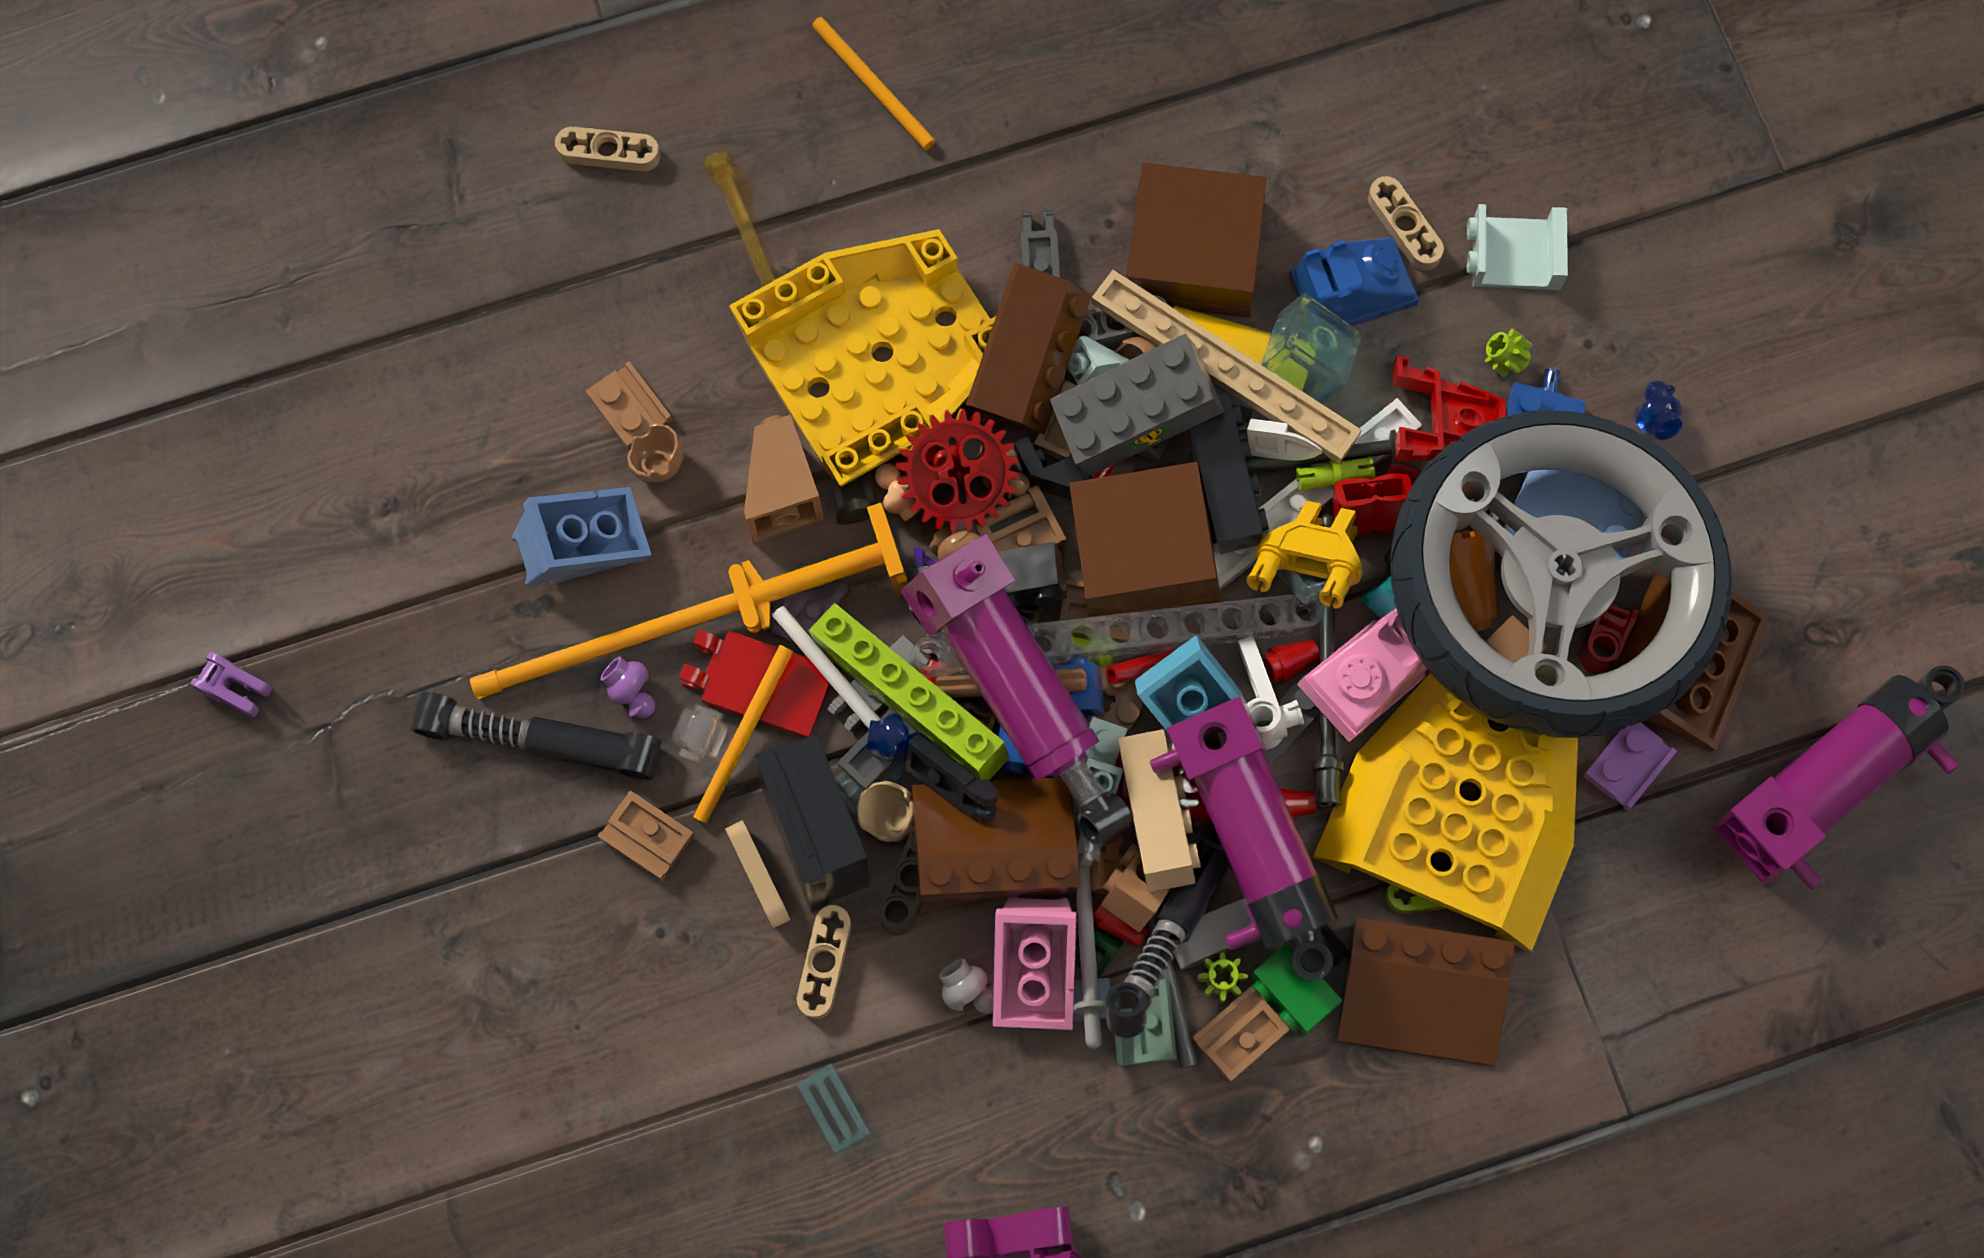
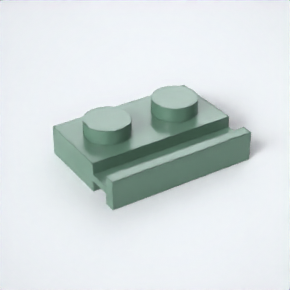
M1158 980L1159 986L1153 987L1155 993L1151 998L1152 1002L1147 1010V1023L1141 1034L1133 1038H1121L1115 1035L1118 1066L1125 1067L1127 1065L1177 1060L1168 980ZM1126 1008V1009H1121L1120 1011H1122V1012H1131V1011H1133V1010Z

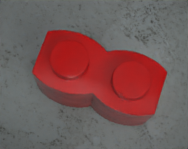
M1392 473L1378 476L1372 480L1350 478L1335 483L1332 516L1335 519L1341 508L1356 511V518L1352 524L1357 526L1358 532L1356 536L1365 535L1374 530L1394 532L1398 514L1412 487L1409 475Z

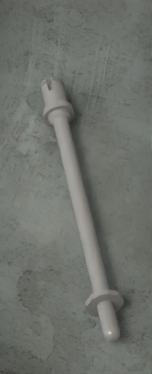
M1070 792L1076 843L1078 845L1080 826L1078 823L1079 811L1077 809L1080 806L1077 804L1079 801H1076L1077 799L1073 797L1074 794ZM1078 858L1080 887L1076 892L1083 1001L1075 1004L1073 1010L1077 1014L1084 1015L1085 1041L1089 1048L1094 1049L1098 1048L1101 1044L1100 1014L1106 1012V1002L1099 1000L1090 866H1083L1081 858Z

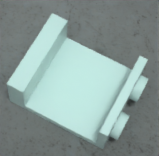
M1479 204L1474 218L1469 217L1467 239L1473 240V251L1468 252L1467 273H1473V287L1562 289L1568 276L1567 208L1552 207L1547 220L1486 217V204Z

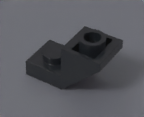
M1028 436L1014 442V449L1018 453V463L1023 473L1029 478L1030 487L1037 484L1041 491L1072 500L1069 483L1089 480L1088 475L1076 466L1071 456L1046 467L1047 461L1039 446L1033 447Z

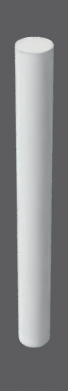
M784 606L777 609L772 615L773 618L870 730L880 720L878 715Z

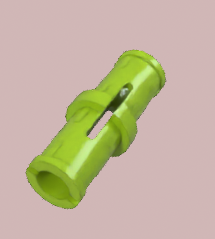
M1370 456L1363 459L1341 462L1340 464L1329 460V463L1326 465L1296 468L1297 482L1300 481V484H1298L1299 492L1330 486L1334 489L1335 483L1350 478L1372 480L1375 478V468L1371 467L1373 459Z

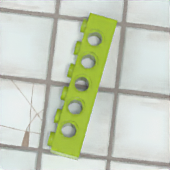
M836 603L809 629L813 641L827 657L886 706L892 708L944 754L959 765L967 768L975 776V779H987L989 781L1010 758L1005 742Z

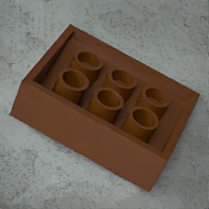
M1656 570L1616 669L1637 657L1655 638L1665 620L1670 604L1671 581L1664 578ZM1732 590L1727 624L1708 667L1680 699L1662 712L1645 720L1649 724L1711 751H1716L1769 618V615Z
M1054 777L1042 778L1038 781L1035 779L989 781L999 792L998 801L993 804L996 809L995 818L989 821V823L979 822L964 811H959L925 784L912 785L919 903L1076 894L1080 887L1078 852L1069 787L1065 785V780H1062L1063 778Z
M1356 917L1350 931L1349 954L1346 962L1336 1042L1494 1067L1496 1065L1509 993L1515 942Z

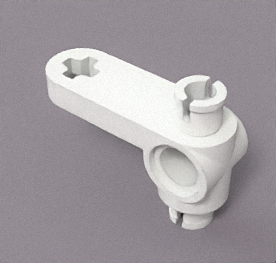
M1253 636L1237 640L1246 672L1256 699L1248 702L1247 706L1255 724L1264 720L1271 722L1265 727L1257 726L1266 749H1271L1277 746L1284 737L1288 736L1286 728L1299 724L1302 725L1304 724L1301 709L1298 708L1297 700L1279 706ZM1218 729L1216 733L1219 742H1221L1220 745L1223 747L1227 739L1224 730Z

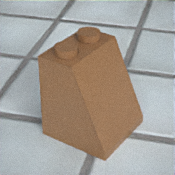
M781 415L771 416L763 420L761 425L754 428L744 515L753 544L824 521L819 494L791 415L785 417Z

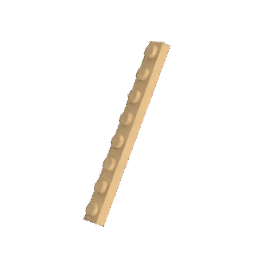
M1111 271L1092 296L1091 304L1145 339L1150 340L1156 346H1160L1186 333L1197 346L1213 383L1270 420L1288 423L1289 432L1298 434L1323 449L1324 455L1338 464L1341 463L1359 438L1362 431L1360 428L1116 271Z

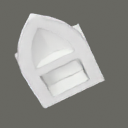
M1250 419L1247 434L1251 456L1297 461L1310 459L1323 453V449L1298 434L1288 432V423Z

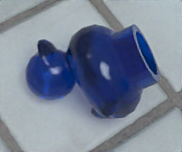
M1662 381L1649 383L1644 391L1646 402L1641 407H1637L1634 412V420L1637 427L1644 433L1654 434L1658 440L1670 439L1682 428V421L1680 419L1682 406L1680 401L1673 396L1675 393L1674 386L1667 385Z
M889 714L882 721L870 720L867 751L877 752L883 760L895 761L902 751L907 754L908 742L917 734L928 742L930 741L923 733L913 732L909 734V728L903 722V719L898 714Z

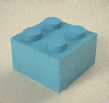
M1197 635L1135 680L1138 696L1166 731L1172 725L1241 696L1244 699L1241 690Z

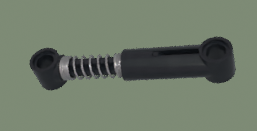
M432 692L420 693L411 725L413 733L431 739L447 740L452 734L459 735L460 737H465L469 734L472 739L479 736L482 741L490 738L492 743L500 740L502 745L510 742L512 747L519 745L520 748L525 749L527 754L614 770L624 776L641 780L653 779L662 742L656 737L638 732H625V734L535 716L531 720L524 718L521 722L516 721L515 716L512 719H506L505 714L502 717H496L495 713H492L491 716L486 715L484 710L481 714L476 713L474 708L470 712L467 707L458 706L455 699Z
M1208 820L1203 825L1201 840L1197 845L1200 867L1193 868L1195 884L1174 887L1155 918V929L1152 932V937L1148 939V945L1144 946L1143 953L1138 957V962L1134 963L1133 970L1129 972L1124 983L1114 985L1107 993V1027L1117 1037L1133 1038L1141 1034L1145 1029L1147 1010L1155 993L1153 987L1159 986L1158 978L1164 977L1163 970L1169 968L1167 962L1174 959L1172 953L1178 952L1177 946L1189 941L1228 869L1232 868L1223 846L1218 844L1221 841L1211 820ZM1126 1008H1128V1009H1132L1133 1011H1131V1012H1122V1011H1120V1010H1121V1009H1126Z

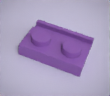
M1642 723L1633 726L1628 725L1626 726L1627 728L1620 730L1583 775L1585 779L1613 801L1616 800L1624 806L1623 809L1627 812L1677 752L1673 747L1671 749L1663 743V739Z

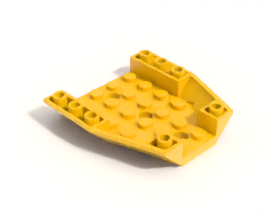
M939 229L823 253L729 305L755 359L822 467L840 487L900 454L899 448H911L912 444L905 436L907 434L915 437L920 435L916 426L918 422L926 428L930 427V414H933L940 422L943 421L945 409H948L952 416L969 397L996 316L991 319L989 318L958 270V257ZM942 312H950L956 317V321L950 326H941L935 319ZM887 347L893 352V355L888 361L879 362L873 358V352L877 348ZM821 382L828 385L830 388L829 392L823 397L816 398L809 393L810 387L815 383Z
M1430 672L1356 754L1340 792L1341 806L1333 808L1313 859L1348 874L1351 868H1355L1496 929L1494 937L1515 942V946L1532 952L1574 847L1578 738L1548 737L1545 734L1535 735L1509 727L1502 732L1495 731L1489 726L1487 717L1469 708L1463 701L1453 696ZM1465 782L1476 784L1480 790V798L1476 801L1465 800L1460 795V785ZM1436 852L1447 854L1452 862L1451 869L1446 872L1435 870L1430 862L1431 855Z

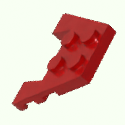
M1400 354L1396 355L1393 363V386L1431 395L1433 433L1399 427L1395 436L1396 460L1432 461L1448 445L1460 440V437L1484 423L1506 416L1505 399L1464 381H1461L1459 386L1440 378V371L1429 366L1423 371L1408 364L1410 358Z

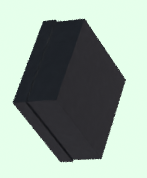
M815 734L779 749L773 750L772 748L754 755L761 790L810 912L828 906V903L869 887L867 855L818 735Z

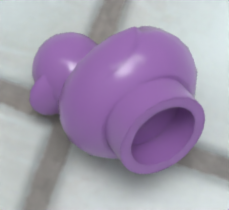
M622 657L614 659L604 670L600 678L608 686L607 691L611 701L619 705L628 703L629 717L635 716L638 719H645L654 713V699L646 693H638L644 683L648 681L647 668L644 664L637 661L626 662Z

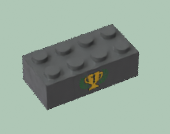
M1186 333L1050 399L1075 464L1088 476H1092L1224 412L1199 350Z

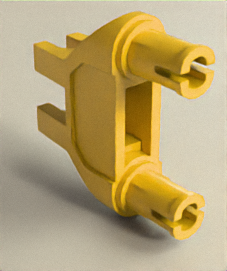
M1306 501L1295 521L1269 532L1256 548L1258 560L1246 580L1249 587L1257 591L1261 585V592H1267L1277 571L1282 569L1321 577L1328 580L1319 594V600L1325 606L1330 607L1335 597L1333 608H1340L1350 586L1357 584L1363 576L1362 565L1353 546V541L1358 532L1357 526L1352 525L1356 518V511L1341 508L1332 526L1328 528L1322 526V519L1317 518L1321 511V504Z

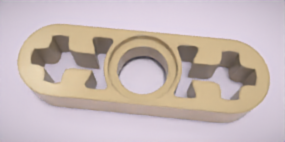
M566 127L555 138V146L559 157L569 164L649 171L655 168L660 161L658 144L653 137L647 134ZM572 140H577L579 145L574 146L573 151H568L566 145H570ZM605 142H613L618 148L613 155L602 156L598 153L600 145ZM625 144H627L629 148V151L626 150L627 157H625ZM586 147L591 148V154H588ZM642 147H647L649 153H646L644 158H638L637 153L642 151Z
M1388 176L1376 179L1372 183L1368 195L1370 207L1415 268L1428 271L1437 267L1444 251L1443 243L1396 179ZM1380 190L1384 193H1393L1391 203L1386 197L1378 198ZM1393 205L1395 209L1391 214H1389ZM1401 216H1408L1415 221L1416 227L1411 231H1403L1397 227L1395 221ZM1420 233H1422L1420 240L1418 242L1416 238ZM1420 244L1425 250L1433 249L1431 258L1427 254L1419 255Z
M743 820L725 828L772 927L775 928L790 921L791 919Z
M829 905L822 908L816 916L799 985L797 1005L802 1014L810 1019H821L827 1016L832 1010L851 932V920L847 911L837 905ZM833 915H838L840 923L844 924L843 928H836L833 936V942L840 943L839 948L828 943L817 944L819 938L827 941L828 928L823 922L824 920H831ZM820 952H830L836 959L834 968L827 973L818 972L813 967V960ZM809 976L820 981H831L829 987L822 983L820 995L826 1002L825 1005H818L816 1010H810L809 1003L804 1001L806 996H813L816 987L815 981L808 982Z

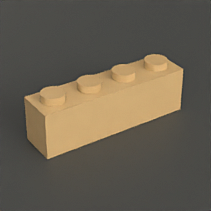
M1164 729L1118 738L1148 893L1195 884L1193 868L1200 867L1196 844L1188 845L1186 834L1193 833L1189 810L1181 811L1179 800L1186 799L1182 777H1174L1172 768L1155 774L1150 765L1151 759L1174 750L1173 743H1166Z

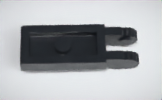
M919 734L909 740L905 770L959 811H964L970 817L975 818V820L989 823V821L995 818L996 809L993 804L998 801L999 792L995 786H992L991 782L987 779H975V776L967 768L956 763L936 745L931 744Z

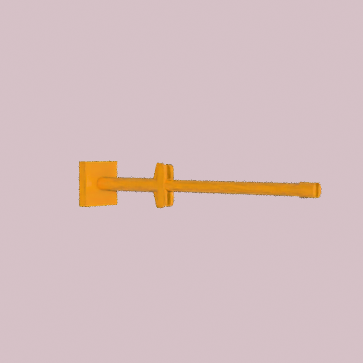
M882 503L867 507L878 543L764 581L749 560L742 562V566L733 564L729 568L728 573L734 593L499 671L493 670L470 678L472 691L477 699H481L502 692L505 688L737 611L741 612L747 629L751 633H757L761 628L763 630L770 628V602L884 564L886 565L897 598L902 597L901 590L908 584L907 577Z

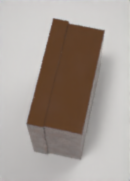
M1142 162L1126 278L1150 294L1162 297L1172 308L1179 306L1197 312L1250 318L1267 177Z
M1198 462L1069 483L1090 627L1097 626V624H1111L1222 606Z

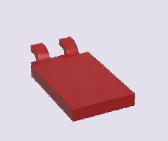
M698 629L693 641V645H696L695 651L712 655L706 673L696 667L684 664L679 679L682 680L681 684L685 687L704 692L701 698L703 704L744 717L778 647L729 630L725 640H722L709 632ZM796 653L792 654L758 723L801 738H807L812 735L831 684L808 657Z

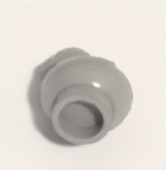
M958 959L948 964L940 972L939 978L944 984L942 987V999L950 1009L963 1011V1006L973 1001L974 1007L980 1013H993L994 985L987 986V974L980 967L969 966L965 959Z

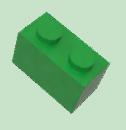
M1284 944L1253 972L1251 980L1254 984L1252 987L1267 1004L1271 1001L1281 1012L1278 1016L1290 1028L1289 1031L1292 1034L1298 1031L1302 1037H1305L1341 1004L1342 1000L1323 978L1310 981L1300 977L1294 970L1293 957L1289 948ZM1302 956V962L1305 968L1309 971H1315L1314 968Z

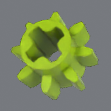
M1511 328L1508 335L1504 332H1498L1489 339L1486 345V353L1489 357L1485 359V363L1502 377H1506L1509 371L1518 374L1530 362L1531 354L1528 349L1532 346V343L1513 328Z
M1221 952L1218 961L1214 963L1208 958L1204 959V966L1209 972L1198 974L1197 980L1207 983L1208 987L1204 993L1205 997L1210 996L1213 992L1219 995L1220 1003H1224L1226 994L1230 992L1236 997L1241 995L1242 992L1236 983L1246 981L1248 975L1238 973L1237 967L1240 964V958L1231 962L1226 960L1225 953ZM1215 970L1220 974L1228 971L1231 974L1228 980L1230 985L1224 981L1219 985L1215 983L1214 980L1217 975Z

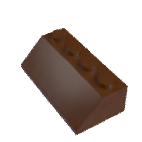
M1014 263L966 405L1010 427L1045 435L1053 411L1050 399L1059 394L1092 294L1070 281Z

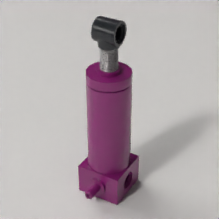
M984 534L920 572L901 590V593L929 637L939 631L943 632L1026 766L1029 765L1028 769L1035 780L1038 781L1051 772L1054 777L1060 775L1063 778L1062 780H1065V785L1069 787L1070 792H1072L1071 794H1074V799L1079 801L1077 803L1080 806L1077 809L1079 811L1078 823L1083 834L1093 845L1101 847L1133 825L1131 812L1118 795L1101 789L1100 784H1098L1099 782H1096V777L1092 775L1093 772L1089 770L1090 768L1086 765L1087 763H1084V758L1088 756L1085 751L1100 742L1093 729L1089 728L1088 721L1004 589L1012 584L1015 579L987 534Z

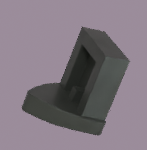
M866 472L842 487L830 477L838 508L836 514L837 524L845 525L869 520L870 516L867 507L878 503L874 500L868 473Z

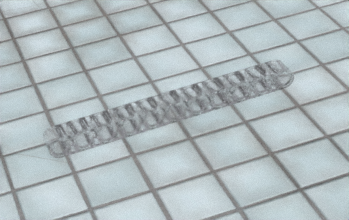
M1298 593L1037 623L1027 626L1034 637L1044 636L1051 642L1052 650L1044 653L1052 664L1067 662L1075 658L1094 659L1178 649L1196 635L1204 645L1237 642V640L1253 636L1254 640L1304 634L1322 620L1325 614V607L1317 595L1313 593ZM1296 606L1307 608L1311 614V621L1300 619L1296 613ZM1266 610L1270 612L1274 617V625L1264 624L1260 620L1259 611ZM1228 614L1233 616L1238 623V628L1236 630L1226 628L1222 622V615ZM1185 619L1196 620L1201 627V633H1190L1184 625ZM1156 623L1160 625L1163 629L1164 637L1161 639L1152 637L1148 633L1147 624ZM1113 627L1122 629L1127 637L1126 642H1115L1110 637L1109 629ZM1076 631L1084 633L1089 639V646L1084 648L1075 645L1071 638L1072 633ZM944 634L921 638L910 655V665L926 678L968 673ZM924 649L934 651L937 654L938 663L935 665L924 664L919 658V652Z

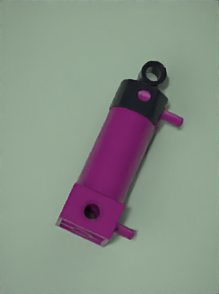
M1946 665L1931 669L1917 683L1902 675L1892 676L1859 703L1857 709L1775 777H1769L1712 826L1713 829L1764 886L1790 867L1804 884L1813 890L1822 882V879L1802 856L1826 837L1825 834L1904 767L1914 763L1926 752L1946 774H1951L1959 767V763L1939 741L1949 731L1948 720L1943 710L1947 709L1963 694L1965 688L1963 677L1956 669ZM1932 682L1942 685L1946 696L1937 694L1933 689Z
M1239 696L1168 727L1167 731L1175 749L1151 759V768L1155 774H1159L1182 764L1188 779L1195 781L1246 899L1247 905L1245 906L1253 922L1250 926L1226 935L1225 939L1229 948L1234 950L1258 939L1262 941L1265 949L1284 942L1293 957L1292 963L1296 973L1305 980H1321L1328 975L1334 962L1333 952L1325 943L1321 934V926L1339 918L1320 874L1317 875L1264 752L1267 749L1246 701ZM1218 729L1224 730L1227 737L1226 743L1222 748L1212 750L1208 742L1210 734ZM1317 949L1323 954L1325 962L1322 969L1319 971H1309L1305 968L1302 956L1306 950Z

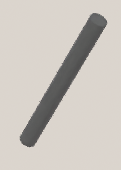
M1159 911L1155 912L1147 922L1148 928H1150V937H1152V932L1155 929L1154 921ZM1168 961L1169 968L1163 970L1164 977L1161 980L1166 979L1169 981L1175 1041L1182 1069L1197 1066L1198 1064L1173 961Z

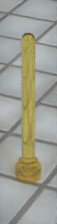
M729 151L715 152L706 157L703 164L708 176L721 186L761 285L764 287L775 281V278L733 180L735 174L733 171L735 169L734 161Z

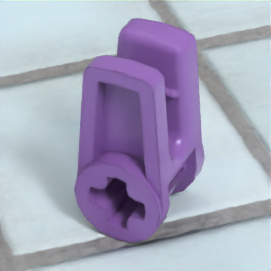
M209 652L206 657L208 660L198 679L193 678L189 685L213 700L221 701L255 719L259 708L247 696L242 697L229 690L230 685L233 683L239 684L248 692L252 691L262 697H268L272 687L241 670L227 659Z

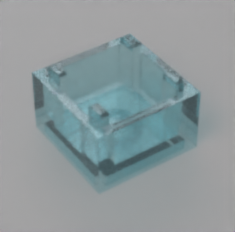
M1304 293L1278 314L1261 365L1323 404L1346 387L1362 333Z

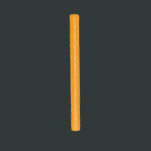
M823 17L817 18L812 24L814 30L924 150L930 149L934 145L935 139Z
M779 645L693 816L694 818L706 824L708 823L793 654L792 650Z

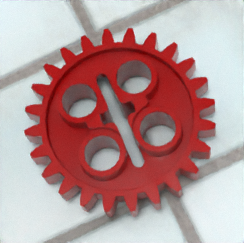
M945 409L943 421L940 422L933 414H930V427L926 428L918 422L916 426L920 435L918 437L910 434L905 436L912 444L911 448H899V452L907 457L906 462L896 463V468L906 471V475L896 479V481L900 485H908L909 487L901 496L903 499L914 497L915 500L909 509L915 512L923 508L921 520L924 523L934 516L936 529H940L944 522L948 521L950 531L955 532L958 522H962L964 528L969 532L972 527L971 520L975 519L984 527L986 526L985 514L989 513L996 519L999 517L995 509L997 503L1002 506H1009V503L1003 497L1004 492H1016V489L1008 484V479L1018 478L1019 474L1009 470V466L1017 463L1019 460L1017 457L1007 456L1006 454L1014 447V444L1012 442L1001 444L1000 440L1006 432L1000 429L992 433L991 430L994 425L992 419H988L983 425H980L979 412H975L971 419L967 420L965 410L960 409L957 418L953 419L949 410ZM954 437L956 440L959 464L967 467V471L961 472V480L966 496V502L963 504L959 501L957 480L952 474H948V470L954 468L952 453L949 447V438ZM972 438L979 439L982 443L981 453L975 458L965 457L963 453L965 442ZM934 445L942 446L945 450V458L938 465H930L926 461V452ZM977 476H985L989 481L987 491L981 495H974L970 491L971 480ZM937 484H950L952 494L947 501H934L932 491Z

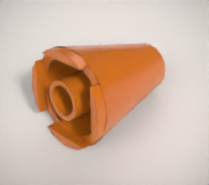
M1474 528L1473 532L1454 533L1450 546L1449 571L1458 604L1476 632L1493 628L1491 620L1498 618L1495 548Z

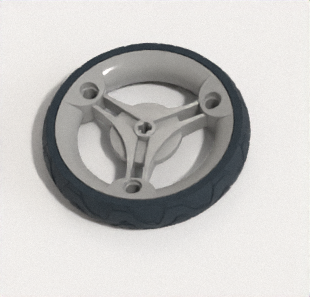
M1557 410L1536 411V413H1532V411L1522 412L1484 423L1460 437V440L1452 442L1440 452L1417 477L1398 514L1393 535L1390 563L1391 585L1395 597L1394 603L1401 625L1421 662L1430 670L1434 678L1457 699L1463 701L1469 708L1509 728L1530 734H1545L1548 737L1557 738L1600 736L1623 730L1628 725H1636L1662 712L1680 699L1708 667L1727 624L1732 596L1731 559L1721 523L1709 499L1689 472L1672 455L1651 439L1621 424L1617 425L1614 421L1590 414ZM1536 470L1574 472L1603 482L1628 498L1647 519L1642 527L1634 530L1601 533L1589 523L1571 516L1549 515L1536 518L1512 504L1497 490L1500 480L1519 473ZM1464 494H1470L1478 501L1472 502ZM1487 508L1516 532L1513 536L1485 513ZM1472 526L1502 556L1501 576L1505 591L1514 606L1528 618L1529 624L1528 655L1515 663L1490 647L1478 635L1458 604L1449 571L1450 546L1453 534L1457 530ZM1662 537L1667 538L1672 543V545H1669L1666 542H1664ZM1641 543L1644 553L1618 560L1615 550ZM1652 566L1656 572L1671 581L1669 609L1659 632L1651 643L1627 664L1608 673L1585 677L1578 668L1567 661L1569 644L1574 628L1582 627L1595 621L1607 610L1616 597L1621 577L1636 570ZM1558 568L1565 572L1563 576L1557 572ZM1545 626L1558 629L1554 655L1541 654ZM1536 675L1546 676L1550 680L1551 686L1541 683Z

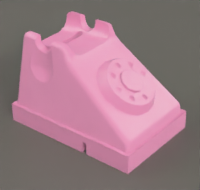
M1394 609L1381 619L1372 621L1308 673L1297 685L1350 742L1426 677L1424 673L1427 668L1411 646L1407 634L1401 625L1397 609Z
M1009 897L1002 909H996L993 1026L1073 1029L1076 912H1072L1066 897L1057 900Z

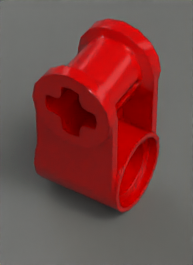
M1611 603L1599 618L1590 623L1589 632L1580 652V661L1586 670L1599 674L1611 668L1632 631L1639 610L1633 608L1629 611ZM1593 646H1601L1606 649L1609 657L1604 658L1597 655L1593 650Z

